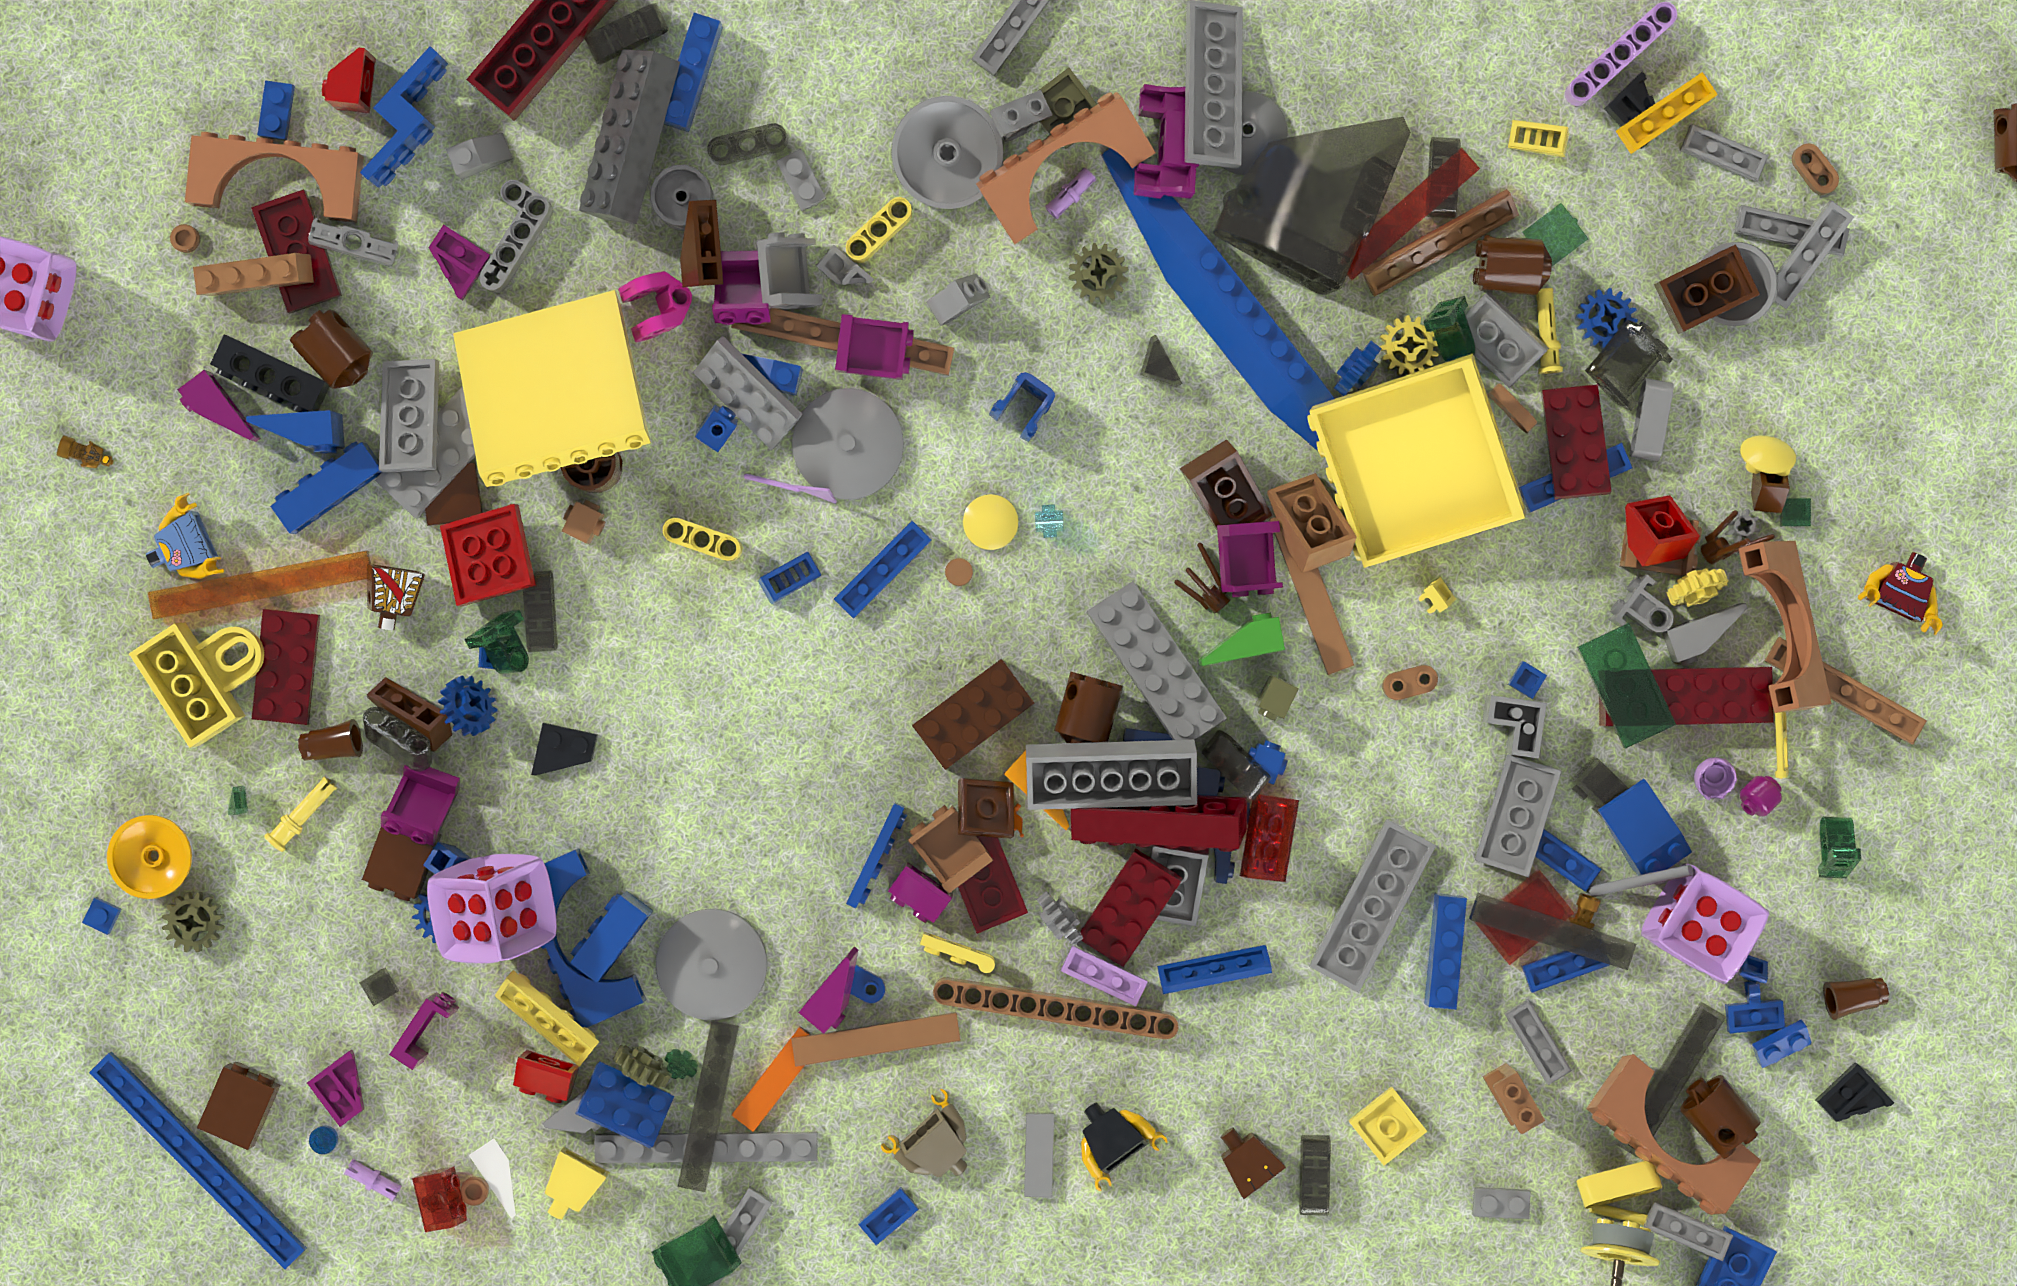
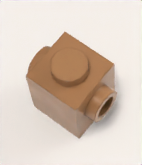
M586 499L583 504L577 501L574 506L570 504L563 517L566 523L562 532L586 544H590L594 535L599 536L606 523L602 520L604 514L598 512L600 506Z

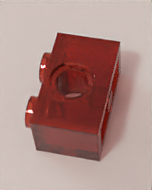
M455 1166L427 1171L412 1178L425 1233L453 1228L467 1221V1208L462 1200L460 1179L456 1174Z

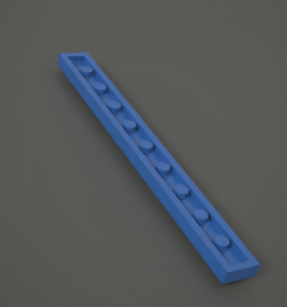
M109 1052L89 1072L284 1269H287L307 1249L113 1052Z

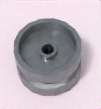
M674 165L664 169L655 178L650 191V201L655 213L667 226L678 231H685L689 201L715 200L714 192L707 178L698 169L688 165ZM683 193H686L687 198L685 201L680 202L677 200L678 196L682 197Z

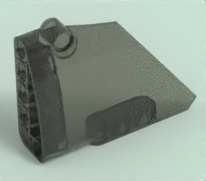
M1404 117L1339 127L1268 142L1236 188L1224 195V208L1215 225L1213 234L1315 293L1327 295L1340 290L1361 240L1368 235L1374 224L1411 132ZM1237 195L1241 196L1243 205L1238 201Z

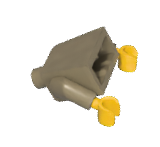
M940 1089L945 1095L943 1102H937L935 1097L931 1095L932 1102L942 1107L941 1111L937 1108L900 1144L896 1136H887L894 1144L893 1149H889L884 1143L881 1144L882 1151L889 1154L893 1153L895 1155L894 1158L910 1173L921 1175L933 1174L936 1177H942L950 1170L955 1176H959L967 1168V1163L962 1159L967 1152L964 1146V1142L967 1139L964 1120L954 1105L948 1103V1093L943 1089Z

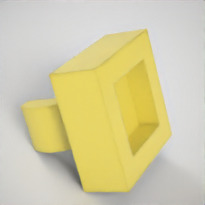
M1441 577L1429 584L1424 589V593L1419 597L1420 602L1425 598H1429L1432 601L1433 605L1427 610L1428 613H1433L1436 610L1440 613L1456 600Z

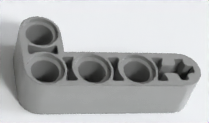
M517 180L506 181L502 185L500 193L502 199L510 207L517 210L518 213L479 275L481 285L492 293L503 292L508 287L553 214L552 205L546 198ZM521 188L522 194L520 198L511 201L509 199L511 189ZM538 202L544 203V212L541 215H533V206ZM522 226H529V236L525 239H519L517 236L518 229ZM508 249H513L515 251L514 260L505 263L503 261V253ZM499 263L502 267L508 269L506 273L496 267V264ZM497 275V278L500 279L499 283L491 284L489 276Z

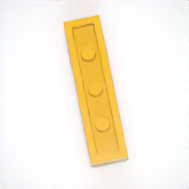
M1701 72L1616 130V133L1630 154H1632L1718 94L1704 73Z

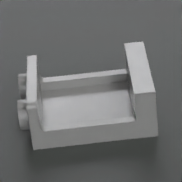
M777 232L768 234V239L757 241L762 303H768L769 308L806 309L823 305L822 294H810L806 247L816 245L814 238H805L803 233L790 234L788 237H785V233Z

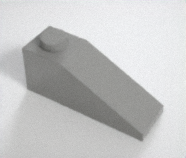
M1739 603L1676 625L1662 632L1672 662H1681L1683 666L1698 661L1697 656L1705 653L1748 608L1747 604Z

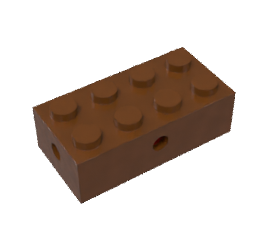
M1000 659L915 722L912 727L946 770L1035 703L1004 661Z

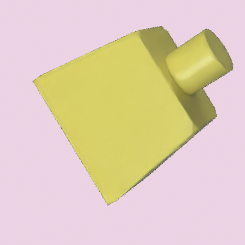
M563 1147L557 1156L545 1190V1194L554 1199L548 1213L562 1220L568 1208L579 1212L605 1181L610 1172Z

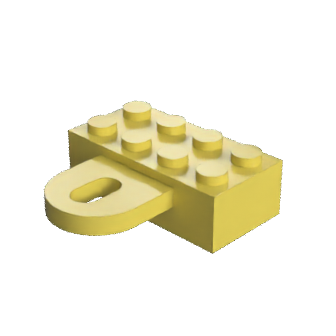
M186 622L174 623L130 652L129 655L189 748L202 745L246 716L231 694V691L258 673L264 661V648L254 632L238 626L221 629L199 644ZM244 642L249 649L247 656L232 666L228 665L224 660L225 652L236 644Z

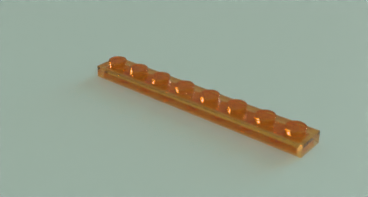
M369 551L148 592L152 619L156 620L367 580V563L371 564Z

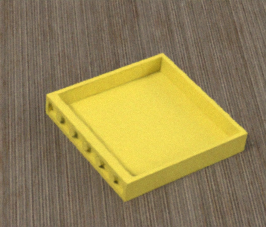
M615 290L453 333L478 472L486 487L500 486L508 481L519 478L526 479L534 474L556 471L560 467L582 464L590 459L612 456L616 452L638 449L643 445L651 443L622 307Z
M1473 354L1312 406L1309 411L1310 415L1307 416L1309 426L1312 431L1317 432L1319 441L1316 442L1318 452L1321 458H1326L1329 466L1326 468L1327 478L1330 484H1335L1338 492L1335 494L1339 510H1344L1347 518L1346 521L1357 536L1356 545L1353 546L1355 558L1357 561H1362L1364 568L1524 519L1526 516V509Z

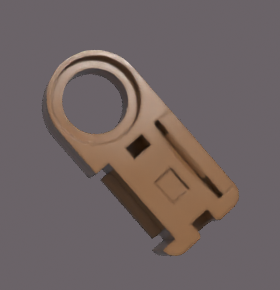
M1500 383L1487 394L1525 433H1528L1537 424L1536 419Z

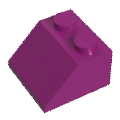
M907 862L888 890L892 894L890 897L892 901L901 907H904L905 904L915 910L913 915L924 923H927L928 920L934 923L953 897L952 892L948 894L942 885L909 862Z

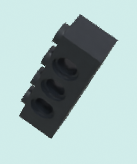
M225 334L210 365L218 368L217 374L232 380L233 376H236L243 380L242 386L257 392L258 388L268 391L266 397L281 404L285 399L293 403L292 409L298 412L319 411L330 387L324 380ZM243 358H248L250 367L247 371L241 372L239 363ZM273 369L275 379L272 383L266 384L264 375L268 370ZM298 381L301 386L300 392L292 396L289 392V387L293 382Z

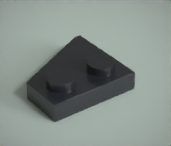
M1643 71L1604 108L1620 127L1655 104L1653 96L1648 94L1644 82L1647 78Z
M542 723L531 775L536 776L591 762L598 734Z
M1853 1063L1815 1099L1819 1106L1835 1122L1848 1119L1856 1114L1862 1115L1870 1112V1110L1894 1104L1892 1099L1857 1063Z

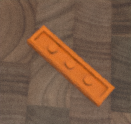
M799 1026L791 1038L811 1034ZM791 1038L732 1113L735 1119L752 1132L755 1131L805 1066L795 1067Z

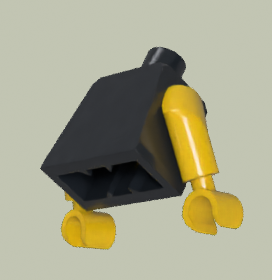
M1096 1102L1084 1111L1091 1124L1083 1129L1085 1137L1081 1141L1082 1161L1090 1175L1095 1177V1187L1098 1191H1102L1098 1183L1100 1180H1107L1109 1186H1111V1178L1108 1173L1146 1145L1150 1144L1153 1149L1159 1151L1160 1149L1154 1144L1155 1140L1162 1138L1167 1143V1138L1161 1132H1156L1155 1128L1143 1116L1126 1109L1118 1112L1115 1108H1112L1104 1113Z

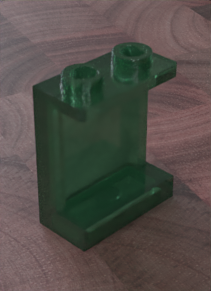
M715 1215L710 1216L700 1225L672 1240L660 1243L651 1252L656 1266L662 1270L668 1280V1286H707L729 1275L742 1263Z

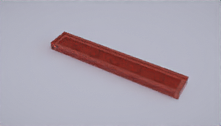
M1461 148L1337 256L1334 261L1353 281L1362 273V270L1369 267L1480 170L1479 166Z

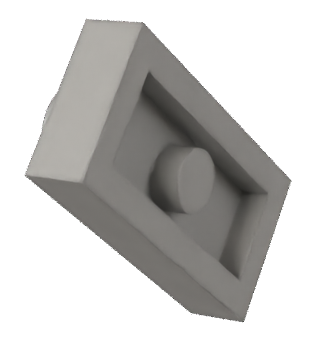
M801 149L776 161L801 212L826 200Z
M1474 1187L1472 1215L1474 1217L1529 1219L1531 1191L1527 1189Z

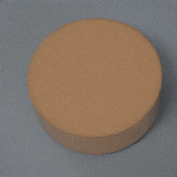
M181 224L172 230L170 242L176 250L190 253L199 246L200 235L194 227Z
M962 558L951 560L945 568L947 580L955 586L967 584L973 575L971 564Z
M481 1177L468 1178L460 1188L462 1200L471 1206L480 1205L489 1195V1186Z

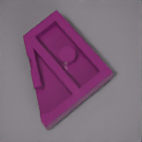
M443 224L428 248L455 291L457 298L463 301L491 255Z
M352 1049L307 1082L308 1086L339 1127L364 1110L355 1054Z

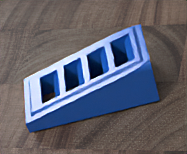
M807 551L760 577L758 582L769 602L774 604L819 578L821 573ZM802 561L810 573L807 577L799 566V563ZM792 567L800 579L797 583L789 571ZM782 573L790 584L788 588L785 587L779 576ZM772 579L780 590L777 594L769 582Z

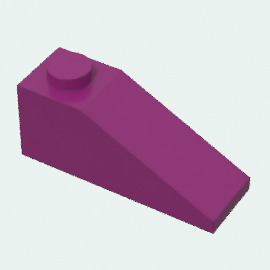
M203 370L177 389L182 395L179 399L189 412L193 410V412L251 441L257 442L261 439L250 423L246 422L244 415L211 372Z
M855 946L798 1012L823 1034L831 1026L836 1029L846 1017L842 1012L849 1003L859 951Z

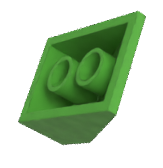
M1271 612L1253 615V621L1245 623L1198 660L1199 666L1285 650L1279 617H1272Z

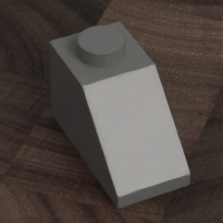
M503 133L472 138L446 149L455 174L461 180L513 160Z
M585 1090L543 1123L544 1127L548 1129L586 1133L591 1128L595 1132L602 1126L575 1114Z

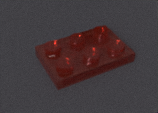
M1253 793L1239 876L1286 882L1299 800Z
M1538 869L1475 919L1474 923L1507 964L1511 965L1572 916L1574 912Z

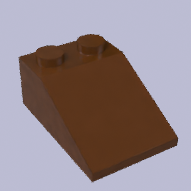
M1736 244L1654 284L1678 334L1760 295Z
M1227 439L1180 468L1192 492L1216 530L1217 525L1263 522L1273 516L1238 451Z

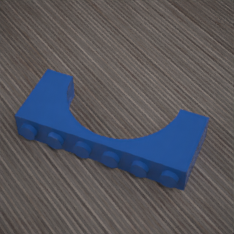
M579 848L544 863L549 875L556 916L566 892L579 879L590 874ZM557 934L551 941L541 946L542 949L546 948L550 956L547 962L551 972L558 974L562 983L559 984L562 997L565 1000L569 999L573 1008L570 1010V1014L573 1016L574 1021L580 1024L582 1028L595 1025L647 1000L636 975L621 979H601L597 983L570 964V961L564 955L559 945Z

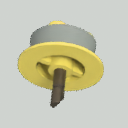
M1598 1218L1597 1223L1592 1225L1593 1245L1581 1247L1580 1252L1585 1255L1613 1261L1610 1286H1622L1621 1279H1623L1625 1264L1640 1266H1658L1660 1264L1658 1259L1649 1255L1654 1239L1651 1229L1640 1227L1639 1223L1623 1221V1225H1616L1612 1220Z

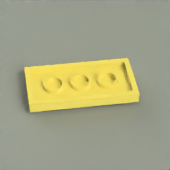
M513 970L495 994L497 999L579 1067L599 1043L591 1030L586 1027L582 1028L574 1021L573 1016L568 1011L558 1008L552 1003L553 1001L548 994L542 991L539 992L523 974H518Z

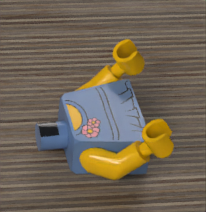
M190 493L176 497L175 505L168 511L160 523L159 532L154 535L159 548L146 553L150 566L155 568L166 563L169 571L178 572L182 577L196 579L223 573L224 569H218L216 566V562L221 560V557H218L199 513L195 511L188 512V510L197 507L196 502L188 504L187 497Z

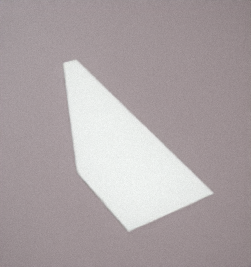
M492 1139L469 1156L508 1215L513 1218L516 1213L509 1160L496 1140Z

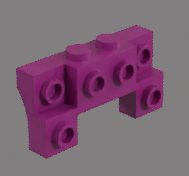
M1144 84L1140 89L1138 116L1160 119L1157 165L1144 163L1137 165L1135 168L1134 195L1159 199L1163 195L1191 199L1195 194L1196 167L1198 168L1200 164L1185 162L1186 86L1163 87Z

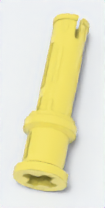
M1543 288L1536 295L1539 339L1549 348L1540 358L1541 368L1538 369V374L1563 372L1559 359L1561 343L1557 340L1553 288Z
M324 776L290 815H283L277 827L271 833L267 832L264 835L266 840L276 849L284 852L286 849L285 845L295 834L299 835L302 832V825L337 789V786L334 783L331 784V781Z

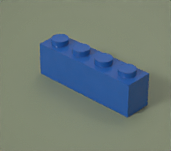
M695 12L693 13L678 59L680 65L664 125L689 133L723 30L721 21Z
M357 441L351 443L343 449L345 454L336 460L333 457L325 461L320 466L321 471L315 475L310 473L297 482L299 486L290 492L287 489L274 498L276 502L270 507L290 534H297L382 473L379 470V460L367 443L361 442L358 444Z
M1434 894L1424 1004L1428 1007L1457 1010L1467 898L1464 896Z

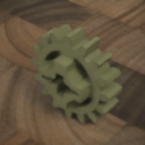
M1093 243L1091 251H1088L1085 246L1082 247L1083 256L1075 254L1073 258L1077 264L1069 265V269L1075 271V274H1071L1068 277L1070 281H1076L1072 290H1081L1080 299H1083L1086 295L1090 296L1089 302L1093 304L1095 298H1099L1101 304H1104L1105 297L1107 296L1112 301L1115 300L1114 292L1122 293L1124 290L1120 283L1128 282V278L1122 276L1123 273L1129 270L1128 267L1121 266L1125 257L1117 258L1116 253L1118 249L1116 248L1111 252L1107 251V244H1104L1102 249H1098L1096 243ZM1102 256L1110 259L1114 265L1106 264L1102 261ZM1091 257V265L1088 269L1080 271L1082 264ZM1096 262H1098L1100 270L1106 272L1102 276L1101 286L1097 277L1091 276V273L1095 271ZM1117 277L1114 285L1106 290V282L1109 278ZM1082 282L1091 283L1095 286V291L1085 287Z
M187 892L184 894V899L181 896L174 898L176 905L168 904L166 906L170 914L162 915V918L168 921L167 925L162 926V930L170 931L166 939L171 940L174 938L176 940L174 948L184 945V952L191 951L192 947H194L195 952H200L203 946L206 948L213 946L210 939L215 941L220 939L216 931L225 928L224 925L219 924V920L223 919L225 915L217 914V910L221 905L212 906V896L203 899V892H198L193 898L192 893ZM190 904L186 913H178L182 907ZM204 909L208 912L210 919L204 913ZM194 917V918H193L194 921H195V922H198V924H202V925H198V926L193 927V923L189 922L188 920H184V919H189V918ZM177 926H178V927L180 928V930L182 931V933H183L182 935H181V933L179 932ZM208 931L205 937L196 940L199 932Z
M620 1045L613 1057L615 1063L622 1066L621 1072L642 1086L655 1084L660 1088L661 1086L665 1088L672 1076V1073L669 1072L670 1070L663 1067L662 1058L641 1046L638 1048L632 1047L631 1049L626 1045Z

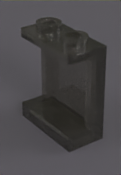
M1627 320L1587 367L1585 372L1615 404L1632 411L1638 404L1633 398L1632 393L1659 361L1670 364L1673 358L1667 353L1669 348L1662 341L1652 336L1654 331L1643 322L1637 324Z

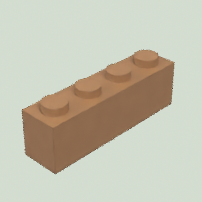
M291 253L193 267L196 295L217 296L314 283L310 254Z

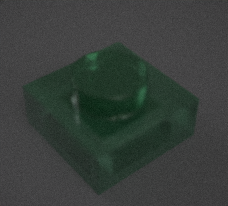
M1787 498L1782 513H1780V526H1811V498Z

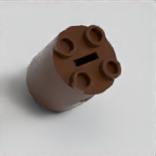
M2017 103L2011 104V109L2000 108L1993 110L1995 172L2008 174L2013 182H2017Z
M1485 235L1483 240H1477L1475 254L1480 259L1479 268H1474L1473 285H1478L1480 291L1498 290L1511 294L1537 295L1550 279L1552 258L1542 239L1494 238Z
M331 309L325 313L321 310L317 311L309 318L308 322L310 325L304 331L302 329L297 331L290 338L293 348L330 388L336 389L357 384L368 373L373 351L336 311Z
M616 452L612 456L594 458V466L590 459L582 464H572L560 468L564 478L572 486L589 493H602L611 489L619 482L623 472V460L620 453Z
M1070 671L1054 731H1057L1066 743L1108 742L1123 686Z
M1718 1075L1708 1081H1705L1704 1078H1699L1687 1088L1686 1093L1689 1096L1681 1105L1680 1112L1723 1159L1732 1155L1736 1147L1742 1142L1749 1144L1758 1136L1755 1129L1761 1123L1760 1118L1723 1075Z

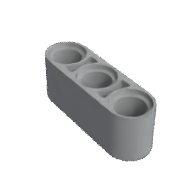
M1649 378L1643 380L1630 446V457L1659 462L1663 452L1673 397V383Z

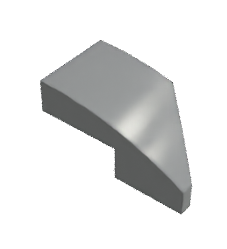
M835 245L815 265L836 284L872 283L874 281L867 272L858 264H855Z

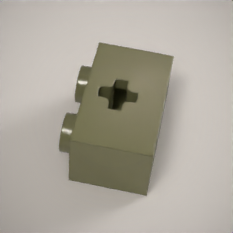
M1269 676L1255 703V706L1260 708L1258 713L1274 721L1277 717L1284 719L1299 688L1275 676Z

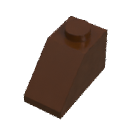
M1764 472L1753 473L1751 496L1754 511L1782 513L1790 490L1788 475L1779 476Z

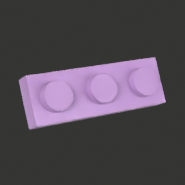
M1076 946L1071 947L1061 968V972L1135 1007L1148 983L1146 979Z

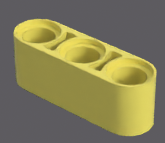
M902 197L890 200L849 238L846 243V252L853 262L864 263L909 223L912 218V208L909 201ZM895 206H905L908 210L907 214L903 218L894 217L892 210ZM874 225H885L887 227L886 234L882 237L874 236L871 232ZM855 243L865 244L867 249L863 255L855 256L852 254L851 248Z
M671 518L663 525V535L672 543L725 561L737 560L742 554V544L733 536L680 518ZM675 523H680L684 529L682 536L676 539L672 538L669 532L670 527ZM700 532H706L710 537L709 544L703 548L696 544V536ZM726 541H733L736 544V552L732 556H725L722 552L723 544Z
M1642 1161L1578 1179L1576 1182L1585 1209L1662 1189V1183L1656 1171V1166L1650 1161Z

